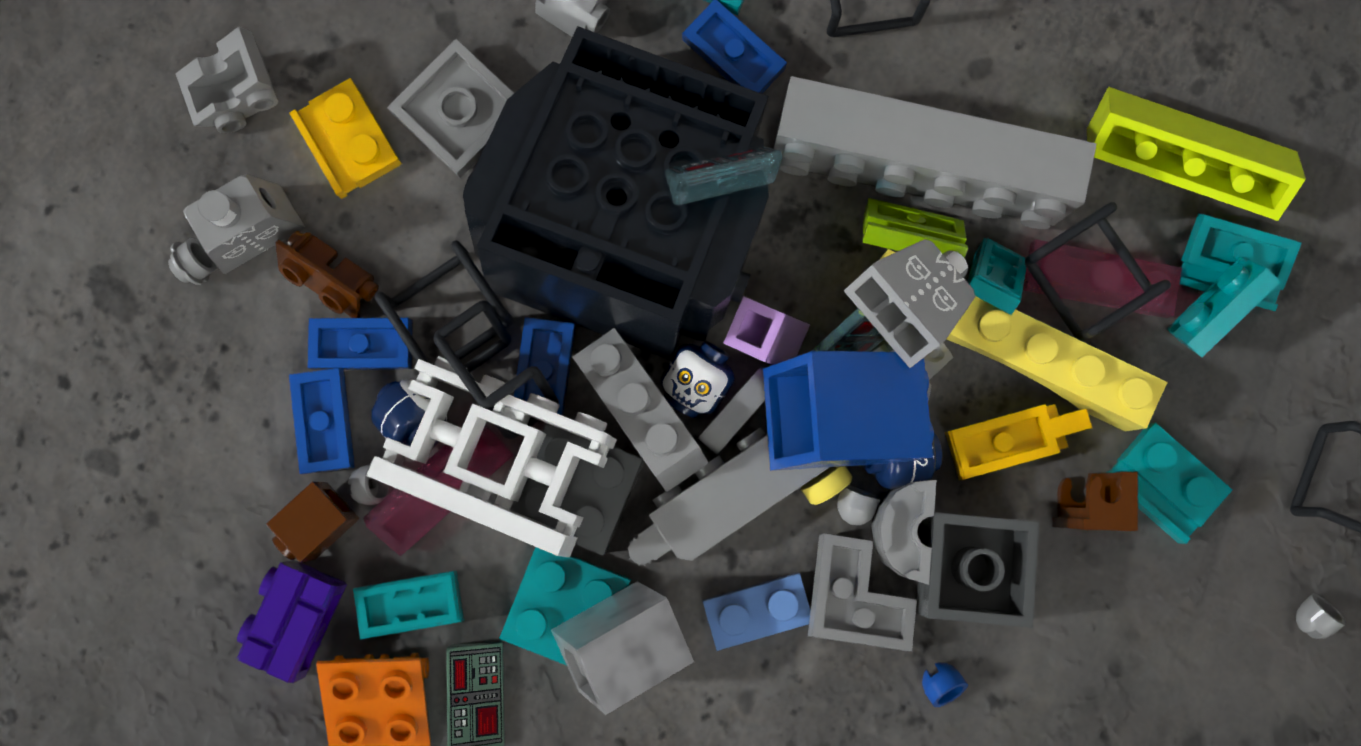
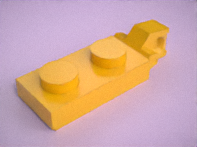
M1044 404L947 431L945 435L959 480H965L1058 454L1061 449L1068 448L1065 435L1090 429L1092 425L1087 409L1059 415L1055 404L1049 406Z

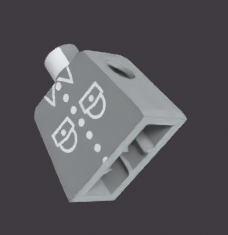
M248 174L241 175L216 190L206 192L199 200L183 210L186 219L207 255L223 274H227L275 246V242L278 239L283 241L295 231L305 228L280 185Z
M926 239L876 261L844 290L909 368L947 339L975 298L974 289L963 278L968 272V265L964 257L955 251H947L942 254L932 241Z

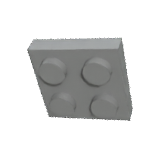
M455 39L387 108L461 178L479 160L507 99L514 92Z

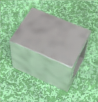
M638 581L551 629L578 691L605 715L694 662L668 599Z

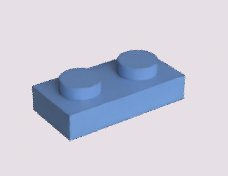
M798 572L702 600L717 651L809 624L811 610L800 573Z

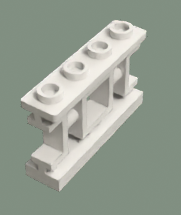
M438 356L434 365L418 359L414 369L420 372L416 381H411L408 389L430 398V402L412 444L408 446L387 438L383 448H386L383 458L374 456L366 476L554 555L570 558L577 541V537L574 536L577 527H580L584 517L560 508L580 459L602 468L605 467L609 448L613 449L617 441L604 432L607 423L581 412L577 413L575 420L557 414L559 404L530 393L527 402L509 394L495 404L493 411L472 403L463 427H458L444 421L454 397L435 388L438 381H441L467 392L469 390L445 358ZM488 375L483 376L481 383L476 382L486 397L506 384ZM530 417L590 440L589 448L585 449L567 442L558 466L537 459L546 434L527 425ZM486 422L524 436L505 485L467 470ZM436 440L454 447L443 472L463 480L460 489L403 466L405 458L408 457L426 464ZM530 478L549 486L539 512L559 521L556 528H553L497 505L495 500L500 495L518 502L527 479Z

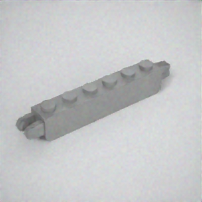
M944 342L924 357L925 370L928 373L929 380L953 359L950 350ZM883 344L882 346H880L879 348H877V349L874 350L873 352H890V351L888 350V348L886 347V345ZM929 383V388H928V391H927L928 400H929V397H930L931 386H932L930 383ZM760 427L736 444L741 451L740 454L726 463L723 462L720 456H717L695 472L700 481L685 491H682L679 485H677L670 491H665L652 500L658 508L649 514L654 524L639 533L638 537L635 536L633 541L629 542L630 546L627 547L630 556L629 560H633L638 566L640 564L645 566L647 563L651 564L652 559L657 560L672 549L677 558L692 561L829 467L770 471L768 435Z

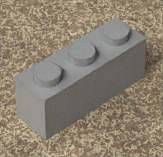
M615 328L573 356L575 362L666 492L708 464L697 442Z

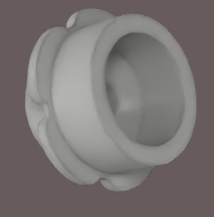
M189 238L184 243L175 242L170 246L172 253L168 260L169 268L184 283L191 282L195 285H201L209 280L208 275L217 268L197 239Z

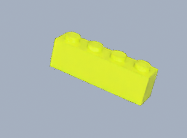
M1111 87L1107 88L1087 127V141L1097 143L1094 158L1279 221L1306 180L1298 152Z

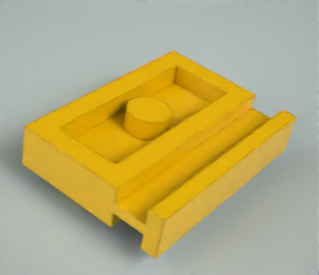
M351 78L308 101L309 105L299 111L294 109L289 112L335 194L341 199L348 196L347 193L355 188H362L402 165Z

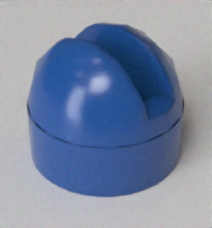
M946 662L935 663L939 672L932 675L926 669L922 678L923 690L935 708L952 702L968 687L960 672L953 665Z

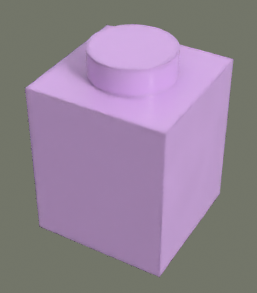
M743 296L724 344L763 362L775 365L797 356L810 324Z

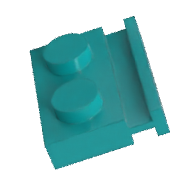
M1198 213L1181 259L1183 261L1179 274L1175 275L1173 282L1206 291L1240 257H1243L1246 261L1250 260L1266 267L1281 281L1257 305V307L1276 311L1278 304L1275 303L1279 292L1285 288L1302 242Z
M1240 257L1167 330L1181 343L1200 357H1203L1281 281L1266 267L1250 260L1246 261L1243 257Z
M1156 422L1149 423L1148 427L1143 429L1121 454L1113 468L1106 472H1138V509L1179 544H1187L1191 539L1189 536L1197 527H1201L1233 490Z

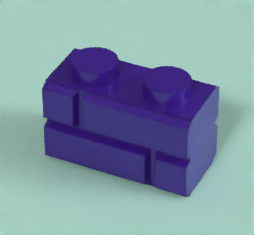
M299 561L280 562L278 568L271 567L259 588V595L264 596V599L257 614H250L239 630L237 642L243 645L237 656L238 661L258 670H264L267 674L287 683H295L305 678L345 591L346 582L326 573H321L319 570Z

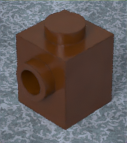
M312 481L268 521L266 525L276 535L272 538V541L285 557L292 561L297 559L299 562L316 560L360 518L328 482Z

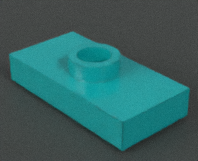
M984 238L975 252L967 283L974 289L976 297L1012 315L1021 302L1027 268L1025 265L1026 258L989 238Z
M457 570L353 588L360 639L464 621Z

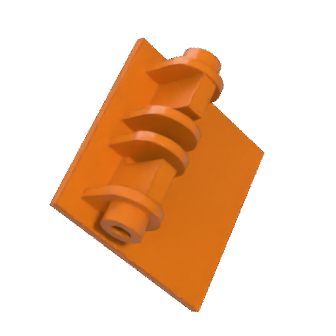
M411 653L407 657H394L392 659L389 658L388 654H381L379 659H374L373 654H366L365 658L344 659L343 655H336L334 660L317 661L316 666L329 746H431L424 678L429 676L428 658H420L418 653Z

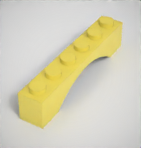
M887 249V251L882 255L880 259L887 257L895 252L890 249ZM976 296L946 339L1020 372L1063 397L1079 410L1087 409L1089 415L1125 432L1146 429L1168 383L1018 310H1014L1012 315Z

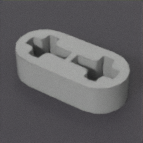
M759 368L698 438L716 455L765 401L763 369Z

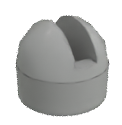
M370 465L361 466L351 473L348 485H351L352 493L350 495L357 503L364 505L382 504L390 498L392 486L366 476ZM369 479H372L373 488H369Z
M848 485L839 493L837 508L841 518L848 524L863 525L872 519L881 498L865 490Z
M1315 593L1309 596L1296 611L1298 628L1314 639L1328 638L1346 625V620L1341 613L1326 599Z

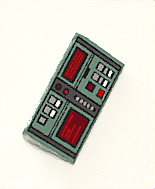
M503 642L450 645L446 650L447 746H504Z

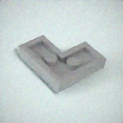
M831 534L819 535L808 637L912 651L917 600L868 592L873 541Z

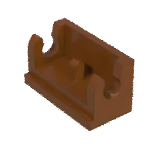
M1138 472L1089 473L1085 486L1086 499L1080 503L1075 502L1071 497V479L1063 478L1060 482L1057 492V517H1052V527L1082 530L1138 531Z

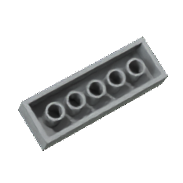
M791 76L773 148L775 152H772L770 163L780 165L779 169L791 175L806 176L809 172L827 175L829 182L841 186H856L857 182L876 186V192L886 196L903 197L905 193L924 197L923 201L931 206L950 208L953 204L971 207L972 213L980 217L1000 218L1003 214L1021 218L1020 224L1026 227L1048 229L1050 225H1056L1085 203L1097 143Z

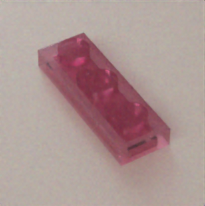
M1035 239L1030 243L1028 256L1048 243V241ZM1062 245L1036 262L1060 298L1119 309L1144 293L1119 255ZM1135 259L1151 284L1162 280H1169L1171 287L1134 312L1166 319L1174 316L1182 268ZM1026 268L1023 290L1045 295L1028 268Z
M486 424L467 470L489 478L513 456V453ZM447 444L430 457L426 464L421 465L416 470L459 489L463 480L443 472L454 448ZM396 488L365 515L363 520L370 531L399 556H402L451 511Z

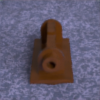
M295 231L288 239L287 245L279 239L275 242L278 268L281 274L292 284L299 287L305 285L317 293L322 303L337 314L344 312L351 318H360V299L363 298L366 301H370L379 289V285L373 282L374 276L346 257L335 269L329 267L338 257V252L310 232L303 234L300 231Z

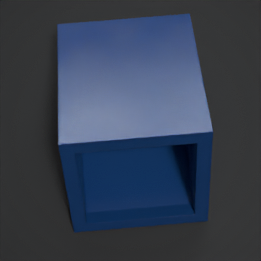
M811 351L763 369L770 471L887 464L933 458L932 442L934 430L929 417L927 395L929 377L925 370L924 358L909 368L896 352Z

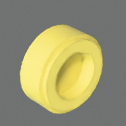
M846 466L829 467L801 487V491L810 504L818 505L846 488L852 481V475Z

